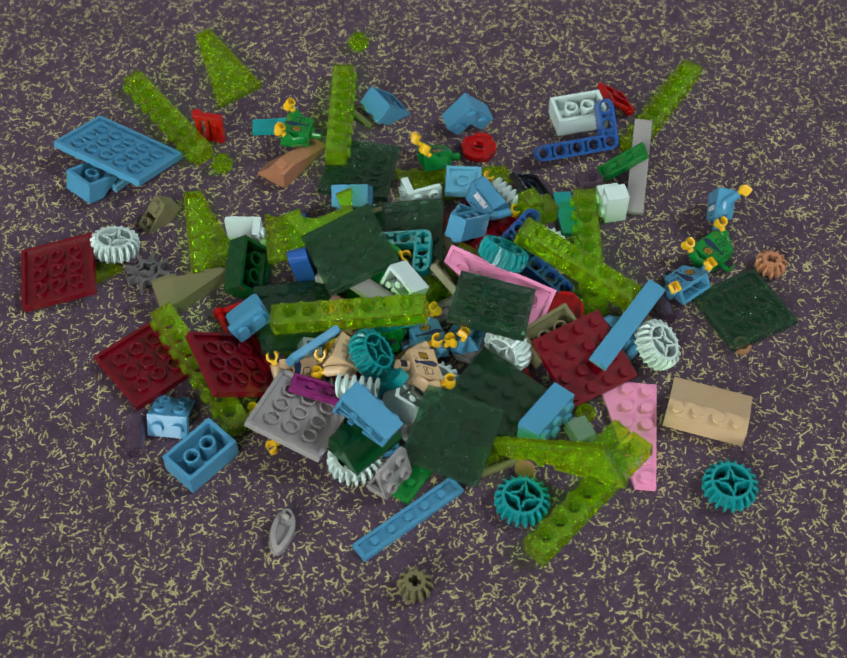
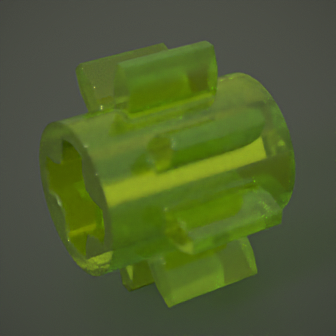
M358 31L350 35L349 47H353V51H362L364 48H368L369 39L364 37V33Z
M218 153L215 157H212L213 162H211L212 169L216 170V174H226L228 171H232L233 159L229 158L228 154Z

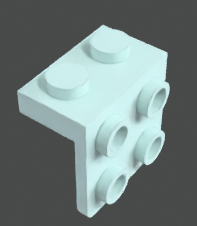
M408 177L401 178L400 187H398L400 194L398 203L404 206L406 215L412 211L419 215L422 212L435 211L441 207V184L413 190Z
M225 217L224 223L228 241L247 235L267 247L265 227L262 225L261 217Z

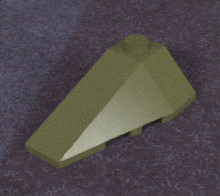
M226 268L205 269L201 273L196 274L189 271L185 275L176 276L174 273L151 280L156 303L163 319L177 316V314L182 313L224 284Z

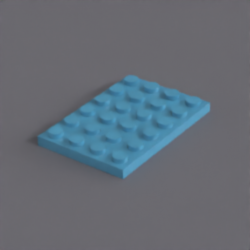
M101 115L54 141L55 148L138 187L183 159L182 152Z

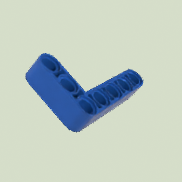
M600 99L594 104L597 135L536 146L533 150L535 160L550 161L616 148L619 139L613 102L609 99ZM603 102L606 104L605 111L601 110V104ZM605 120L609 122L607 129L603 126ZM608 137L611 138V145L609 146L606 144ZM591 140L595 142L593 149L589 146ZM574 143H577L579 146L577 152L573 151ZM558 146L562 148V153L560 155L556 153V148ZM541 149L545 150V156L543 158L539 156V151Z
M527 209L502 234L501 238L512 241L529 255L528 263L522 271L527 277L557 290L556 293L561 292V289L573 293L574 287L569 280L522 243L536 229L540 219V214L537 210ZM515 231H521L522 234H517ZM531 266H536L539 270H534ZM546 278H551L553 282L547 281Z
M306 213L288 217L293 250L287 251V257L300 289L319 285L318 282H315L317 267L313 264L315 255Z

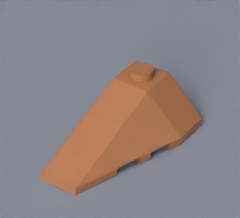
M312 139L309 147H296L269 161L258 174L286 189L328 145L317 139Z

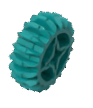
M487 235L480 242L478 250L480 256L488 261L489 264L495 265V267L504 269L507 272L520 273L528 263L529 255L527 252L506 238Z
M374 328L362 329L349 339L348 348L350 350L348 353L351 355L350 360L354 362V367L358 368V373L362 372L364 378L372 377V380L376 381L377 378L383 377L387 371L394 370L393 365L395 361L393 357L395 355L392 354L393 349L390 348L389 342L385 340V336H381L379 331L376 332Z
M728 458L724 463L720 459L716 464L712 463L705 470L701 486L702 490H704V497H709V504L715 502V509L722 506L723 512L727 508H730L732 513L735 512L736 508L739 512L743 511L744 507L748 509L751 503L755 502L759 492V481H756V474H750L751 468L745 469V464L739 465L737 460L731 463ZM720 475H725L724 478H719V480H714L716 477H718V476H720ZM741 491H746L744 494H742V495H740V496H735L736 493H741Z
M520 473L517 475V478L511 475L509 480L504 479L502 484L497 486V491L494 494V505L497 514H501V520L507 519L508 525L515 522L516 528L519 526V523H523L524 528L527 527L528 523L533 527L536 521L541 523L543 517L547 516V510L550 509V495L548 494L547 487H543V481L537 483L536 476L530 479L528 474L525 477H521ZM524 495L525 501H523L522 505L520 506V499H522V496Z

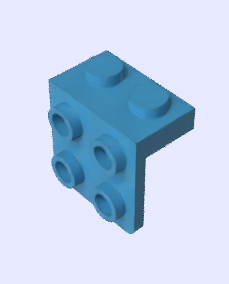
M252 294L226 315L230 326H228L229 331L241 342H244L273 320L257 294Z
M160 396L156 398L147 413V436L185 438L189 434V416L196 405V401L190 400L187 397L171 398L169 396Z

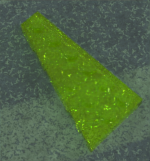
M202 191L183 192L191 271L193 274L201 273L205 269L226 268L230 239L223 227L218 223L217 217L211 211L210 205Z

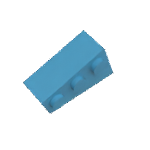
M459 203L450 214L445 236L450 237V240L456 243L485 236L491 215Z
M358 381L340 397L332 411L336 415L341 413L348 418L347 423L351 426L356 424L364 429L362 433L381 447L404 424L397 414L390 412L382 400L376 399L370 393V390Z

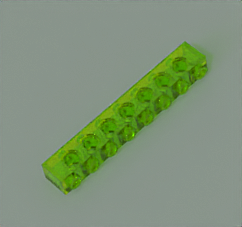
M684 59L681 64L676 66L674 73L669 75L667 82L661 85L658 94H654L651 103L646 104L643 113L638 114L636 119L652 121L650 142L700 79L702 66ZM634 124L629 126L627 133L623 134L619 140V144H621L620 151L622 152L632 148Z
M354 64L333 65L325 146L326 165H347V158H351L352 136L349 135H352L353 125L350 124H353V114L351 113H354V103L352 102H355L356 82L354 81H357V71H354Z
M140 69L122 78L124 92L127 95L130 94L133 102L140 105L142 112L149 115L152 123L156 122L159 130L167 134L171 143L174 142L177 149L185 153L190 163L193 162L196 166H199L214 158L212 145Z
M574 189L573 196H570L569 204L570 207H573V210H571V221H575V224L572 225V235H576L573 247L574 250H577V253H575V264H578L579 268L576 269V278L580 279L578 294H581L582 297L579 299L584 306L583 316L598 309L602 316H606L608 300L596 190Z
M530 217L520 227L513 241L626 311L643 288Z
M426 293L279 303L271 305L269 325L274 335L327 331L335 325L340 330L428 324L429 303Z
M168 302L150 312V326L154 332L158 330L162 344L169 346V353L173 360L178 359L180 370L184 375L188 374L191 378L189 379L191 386L194 390H199L201 393L199 397L204 405L208 403L211 408L209 411L215 420L219 419L221 422L220 428L232 438L249 430V428L244 426L249 415L236 397H213L209 387H205L207 383L202 372H194L200 368L185 338L190 330L171 303ZM223 398L221 402H215L216 399ZM228 413L234 414L231 417H225V415Z
M634 431L629 436H624L619 446L615 450L609 451L606 459L602 463H598L588 477L585 476L581 480L576 490L570 491L565 501L561 505H556L552 510V514L547 519L544 518L539 523L538 528L525 537L523 541L524 552L544 568L652 456L653 445ZM589 495L591 498H584V496ZM572 509L578 510L577 512H570ZM560 523L564 524V526L558 527L556 525ZM543 538L550 539L549 541H542Z

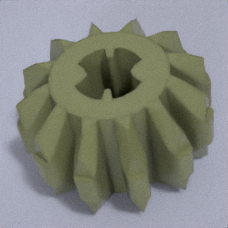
M416 566L414 571H411L407 567L406 573L401 572L399 574L400 579L396 581L397 592L399 596L403 595L404 602L411 598V603L414 605L415 599L423 603L424 597L429 598L431 596L430 591L433 590L432 576L427 575L425 569L419 571V568Z

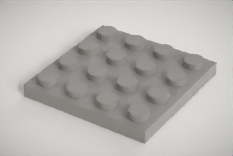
M282 368L245 421L244 426L319 462L329 446L328 437L340 428L346 417L341 413L336 415L332 412L335 405L288 392L294 373Z

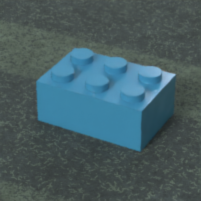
M554 382L518 422L516 443L528 451L531 450L535 456L539 451H545L549 445V440L552 437L556 438L561 431V426L563 424L566 425L573 417L571 413L575 406L573 403L575 395Z
M207 418L165 453L162 458L166 470L194 493L239 454L237 442L210 418Z

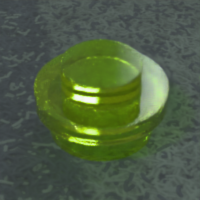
M584 403L576 409V417L585 415L587 420L591 422L595 419L596 411L591 404Z

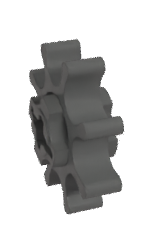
M155 251L146 260L141 259L140 255L136 254L135 257L138 264L134 266L125 265L126 273L133 274L126 278L128 286L140 283L138 287L141 294L145 292L147 286L152 285L151 280L170 274V271H163L165 268L170 267L169 260L165 258L163 261L157 262Z

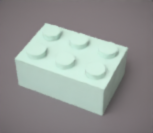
M599 90L550 98L548 113L557 136L597 130L594 104L597 100L603 99ZM604 102L601 104L602 111L606 110ZM607 120L603 122L604 128H607Z

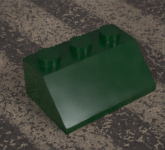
M247 235L230 240L223 291L236 298L247 299L252 294H257L260 300H266L271 249Z
M346 423L328 437L329 451L356 476H359L402 440L399 431L381 447L362 433L364 429L356 424L351 426Z

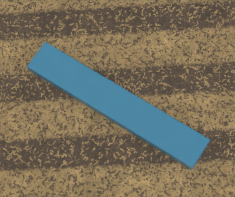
M649 279L589 360L606 371L666 289Z
M452 476L448 477L353 543L352 548L364 562L368 561L464 493V489Z

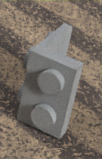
M400 446L366 484L368 490L385 500L397 491L398 487L404 480L409 478L412 472L406 449Z

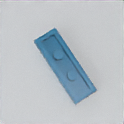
M337 325L333 326L290 354L285 362L289 367L293 366L316 349L334 339L340 332V329Z

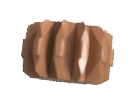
M772 249L769 251L763 250L756 256L754 268L757 269V274L762 273V278L768 276L769 280L773 277L778 279L780 275L785 273L787 260H785L784 255H779V250L773 252Z

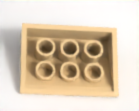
M674 377L662 426L742 446L747 435L752 396Z

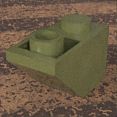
M155 195L138 225L150 235L173 221L180 207L170 197Z

